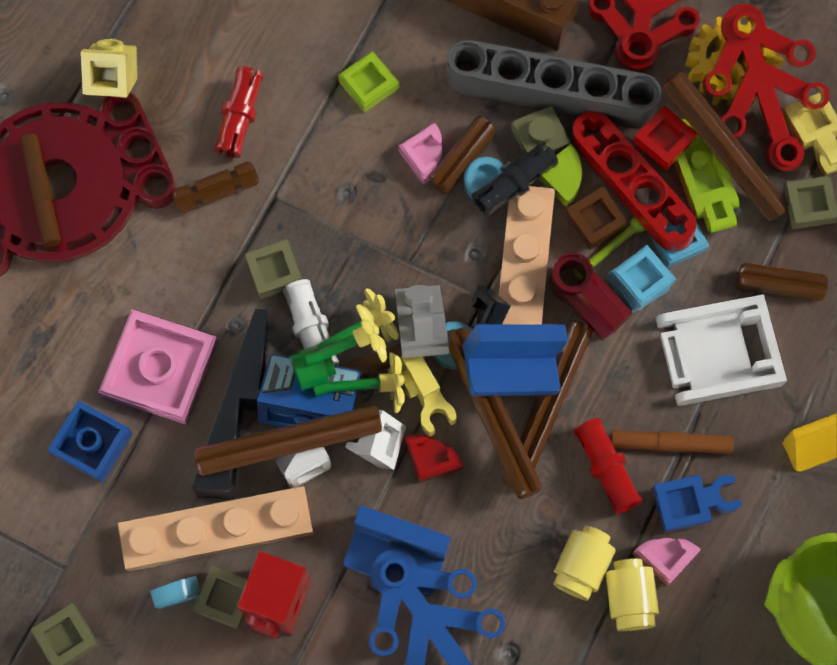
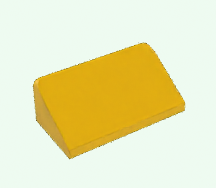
M837 413L793 429L782 443L796 472H802L837 458Z

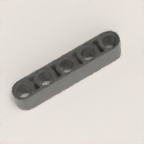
M474 40L456 42L448 52V84L455 92L463 95L539 110L552 106L555 113L575 117L585 112L596 111L607 116L613 124L631 128H642L656 114L661 99V87L658 81L652 76L643 73ZM469 63L474 65L476 69L468 72L460 70L457 66ZM504 72H513L516 73L519 76V78L515 80H507L502 78L500 74ZM547 80H555L562 85V87L557 89H551L549 87H546L543 84V82ZM596 88L601 90L605 96L594 97L589 95L586 90ZM641 97L648 104L638 106L630 101L629 98Z

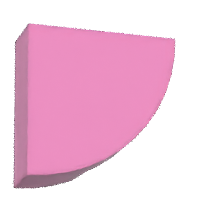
M433 123L399 145V153L423 185L430 181V175L442 160V136L436 123Z
M658 538L643 543L632 554L637 559H642V563L646 567H652L654 574L668 586L701 549L684 539Z

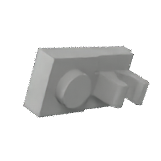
M414 285L409 288L395 289L402 358L449 354L440 285Z

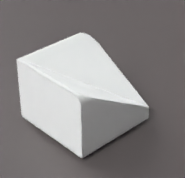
M324 447L276 459V464L290 489L303 485L328 471L331 467L329 455Z

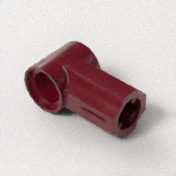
M572 252L562 255L555 262L549 281L553 294L560 300L566 301L602 341L611 336L632 316L631 310L594 272L593 265L587 257ZM564 269H576L582 275L583 283L575 287L567 286L560 279L559 273Z

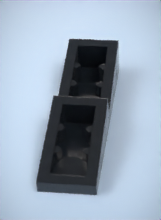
M255 309L207 445L240 438L244 409L258 410L257 399L267 366L271 325L266 309ZM238 467L205 476L200 475L197 471L192 490L197 497L235 500Z

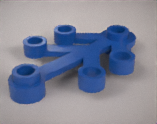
M399 549L387 550L375 559L371 569V578L376 589L382 593L377 628L371 633L369 638L370 648L375 654L389 656L398 647L399 639L394 629L401 599L413 614L405 665H425L429 638L448 665H472L445 626L478 631L486 638H496L504 631L505 618L496 609L490 608L477 612L429 604L417 588L449 590L454 597L466 599L475 592L477 586L476 578L469 570L458 569L451 573L420 568L409 553ZM392 564H398L404 569V577L399 582H391L386 578V570ZM465 575L470 578L471 589L466 593L455 591L453 588L455 577ZM488 614L497 616L500 621V627L494 633L484 631L481 626L482 618ZM381 632H388L393 637V645L387 651H381L375 645V638Z

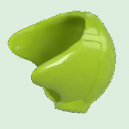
M826 533L809 538L799 545L795 552L787 559H782L774 571L765 598L764 606L776 617V622L784 638L801 657L813 665H837V533Z

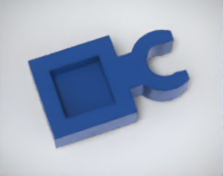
M700 475L654 484L652 491L663 533L709 524L712 521L710 509L723 514L733 513L742 506L741 500L727 502L720 496V488L733 485L736 482L735 477L732 475L720 476L710 487L705 488L703 487Z

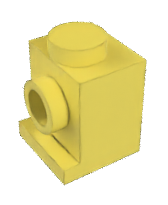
M104 39L93 43L89 49H82L83 94L127 97L137 81L136 46H126L122 41L116 39Z

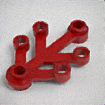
M589 0L588 5L589 15L594 20L604 21L617 38L618 42L615 48L617 60L623 67L632 71H643L652 67L658 58L659 47L678 35L683 37L693 35L700 22L698 11L692 7L685 6L676 11L672 20L650 31L652 17L680 0H624L635 14L633 27L615 9V0ZM597 2H603L607 4L609 8L606 10H599L595 7L594 4ZM683 17L689 18L693 24L685 26L680 23L679 19ZM631 48H639L644 52V55H634L629 50Z
M750 4L735 5L722 18L721 33L726 42L712 71L708 72L702 80L703 90L711 97H720L728 93L732 86L730 72L742 52L747 70L727 112L721 115L720 119L725 123L728 117L734 118L738 123V129L733 135L735 138L740 137L746 130L745 115L756 95L771 141L765 148V160L776 171L793 170L801 164L804 158V148L797 138L790 136L774 88L800 100L801 105L808 110L824 107L829 101L830 92L827 86L821 82L808 84L766 63L760 46L785 56L787 63L795 68H802L813 62L816 55L815 47L808 40L793 41L767 28L765 17L757 7ZM740 18H745L751 23V31L748 34L739 31L738 21ZM796 46H802L806 50L807 56L804 62H800L794 57ZM713 75H718L723 79L724 86L721 91L712 89L710 79ZM811 88H815L820 92L821 98L818 104H813L808 99V92ZM784 145H789L793 149L794 154L790 161H785L781 157L780 151Z

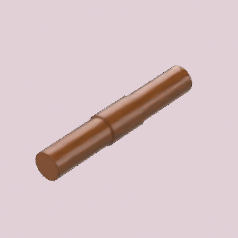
M614 429L611 431V442L614 448L733 454L734 450L733 436L669 431L651 432Z

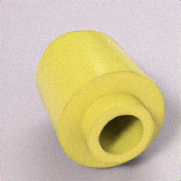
M586 525L583 531L572 530L555 567L554 573L557 577L553 585L569 595L588 601L592 591L598 592L616 551L613 546L608 544L611 537L601 530Z
M626 559L614 562V570L606 572L605 576L610 616L612 620H616L617 631H636L656 627L654 616L659 614L653 568L643 567L642 559Z

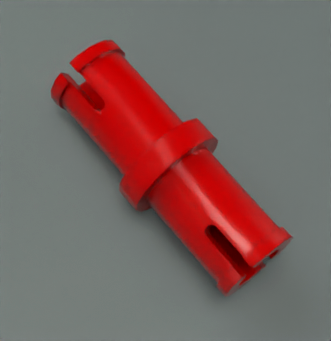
M239 66L236 69V76L229 100L225 101L222 105L221 113L224 117L217 142L213 148L218 154H222L223 149L226 150L224 156L229 158L241 157L249 123H254L257 115L254 106L264 74L256 70L254 76H252L253 68L247 66Z
M594 418L578 426L574 434L578 437L592 464L589 469L594 479L599 478L614 507L615 514H621L641 504L643 499L639 496L624 467L627 461L623 453L616 452L602 425L601 418Z

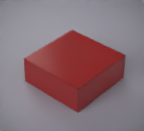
M664 105L635 134L633 143L663 169L667 170L696 141L698 134Z

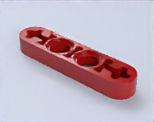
M596 111L585 112L575 119L572 132L575 149L658 245L669 251L686 249L693 242L696 231V218L690 209L607 116ZM589 129L591 132L600 130V143L592 135L585 138V130ZM602 144L605 148L600 153V146ZM621 156L628 159L632 167L627 172L615 173L608 168L607 162L611 158ZM651 188L658 193L660 198L652 205H644L636 200L634 194L639 189ZM667 207L666 218H665V217L662 215V212H663V211L665 210V208ZM667 219L674 226L683 224V233L681 235L677 231L667 233Z

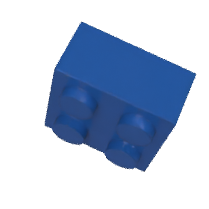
M78 400L47 451L58 460L103 484L133 433L129 427Z

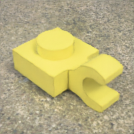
M817 93L808 97L811 103L818 104L821 95ZM800 101L785 106L782 113L791 135L802 143L804 150L810 147L814 148L817 164L825 176L837 172V140L835 138L837 137V114L830 102L828 101L824 107L816 110L804 108Z
M401 356L403 371L401 375L405 379L402 387L410 399L417 396L423 406L421 412V427L428 436L435 434V428L430 422V417L435 413L444 414L450 425L455 424V409L442 396L440 386L423 356L402 358Z

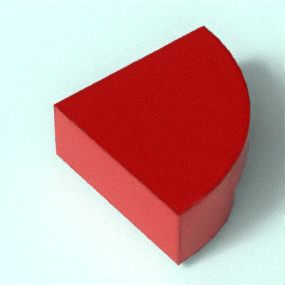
M419 434L404 437L418 483L463 469V464L457 453L443 442Z

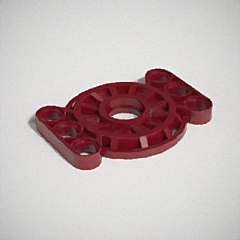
M131 92L127 97L106 96L102 101L100 112L88 106L69 102L43 103L25 108L0 123V138L7 132L9 133L0 143V277L9 270L13 254L22 259L41 263L68 262L86 257L106 246L124 229L135 210L137 201L149 208L160 209L168 206L174 200L172 193L177 188L174 177L138 98ZM126 103L134 107L133 115L126 121L119 122L110 117L112 109L118 104ZM53 113H72L79 115L78 119L66 116L53 117ZM42 115L41 119L30 121L19 128L16 127L27 119ZM91 119L97 121L96 127L91 125ZM26 134L38 135L45 168L49 165L63 163L72 167L76 173L77 179L71 193L62 199L53 200L61 243L54 247H45L42 242L20 138ZM136 140L149 142L151 145L149 153L143 158H131L127 155V149L132 142ZM152 177H162L168 182L167 189L159 196H149L143 191L144 184ZM16 241L20 242L19 247L16 246ZM37 249V250H41V251L55 252V253H40V252H35L34 250Z

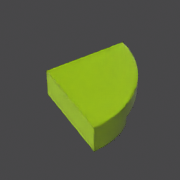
M571 144L556 155L559 161L558 165L539 177L547 188L555 189L554 195L566 208L575 199L582 179L581 161Z

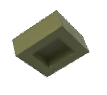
M552 106L512 121L511 130L524 155L541 141L545 142L547 147H550L556 155L570 145V141Z
M830 176L788 181L785 183L783 193L788 203L787 210L792 229L835 224L837 222V203Z
M288 239L245 253L260 300L283 292L282 289L286 288V285L302 280Z
M212 565L193 611L239 630L245 616L237 606L247 579Z
M71 603L30 629L51 665H71L100 646L74 603Z

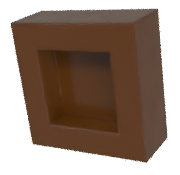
M603 186L566 208L565 211L566 218L589 250L627 228L629 222Z

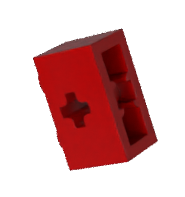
M262 551L258 552L237 606L247 619L245 623L251 626V630L274 639L278 638L280 632L292 635L312 582L306 567Z

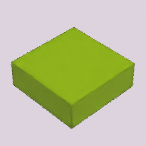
M373 51L338 75L339 83L364 113L399 89L398 80Z

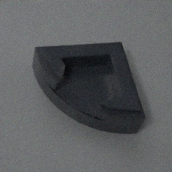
M478 285L472 301V307L477 308V324H503L511 307L492 289Z

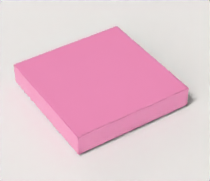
M131 309L98 394L103 398L187 425L218 344V339L216 336Z

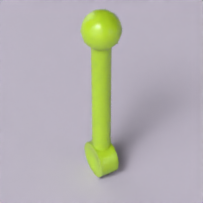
M633 217L627 229L589 259L593 267L633 234L645 231L644 227ZM573 269V275L575 276V278H577L578 280H583V277L580 274V272H578L576 269Z

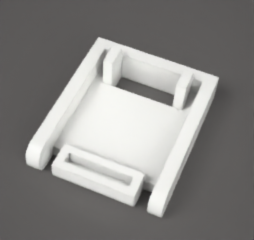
M764 294L663 313L656 317L658 328L673 326L675 328L674 331L660 334L672 387L683 388L689 386L690 388L688 391L675 395L677 406L782 387L787 381ZM756 324L766 360L756 361L751 367L741 327Z

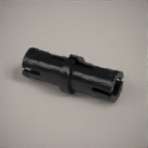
M541 141L516 162L506 163L500 168V174L471 194L476 207L481 212L483 211L485 216L490 217L516 195L523 196L530 190L529 185L558 165L559 161L556 154L550 147H547L545 142Z

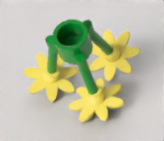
M366 288L364 293L367 300L363 301L364 306L356 305L362 319L361 321L315 346L290 355V361L301 391L313 388L315 396L319 397L330 392L379 389L380 393L390 392L394 413H398L405 400L404 391L401 388L405 379L401 375V359L394 353H389L390 369H388V373L378 374V378L329 382L328 377L336 375L332 356L356 345L362 348L371 344L373 350L377 351L382 363L385 362L387 358L386 344L378 335L379 328L387 343L391 342L392 338L394 340L399 338L398 329L393 324L395 315L391 311H385L386 306L383 296L380 294L376 295L371 289Z

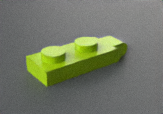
M682 119L688 126H690L693 129V127L689 124V122L686 119ZM698 135L696 141L674 162L691 212L696 220L703 218L708 232L714 233L737 226V219L733 209L739 208V199L729 172Z

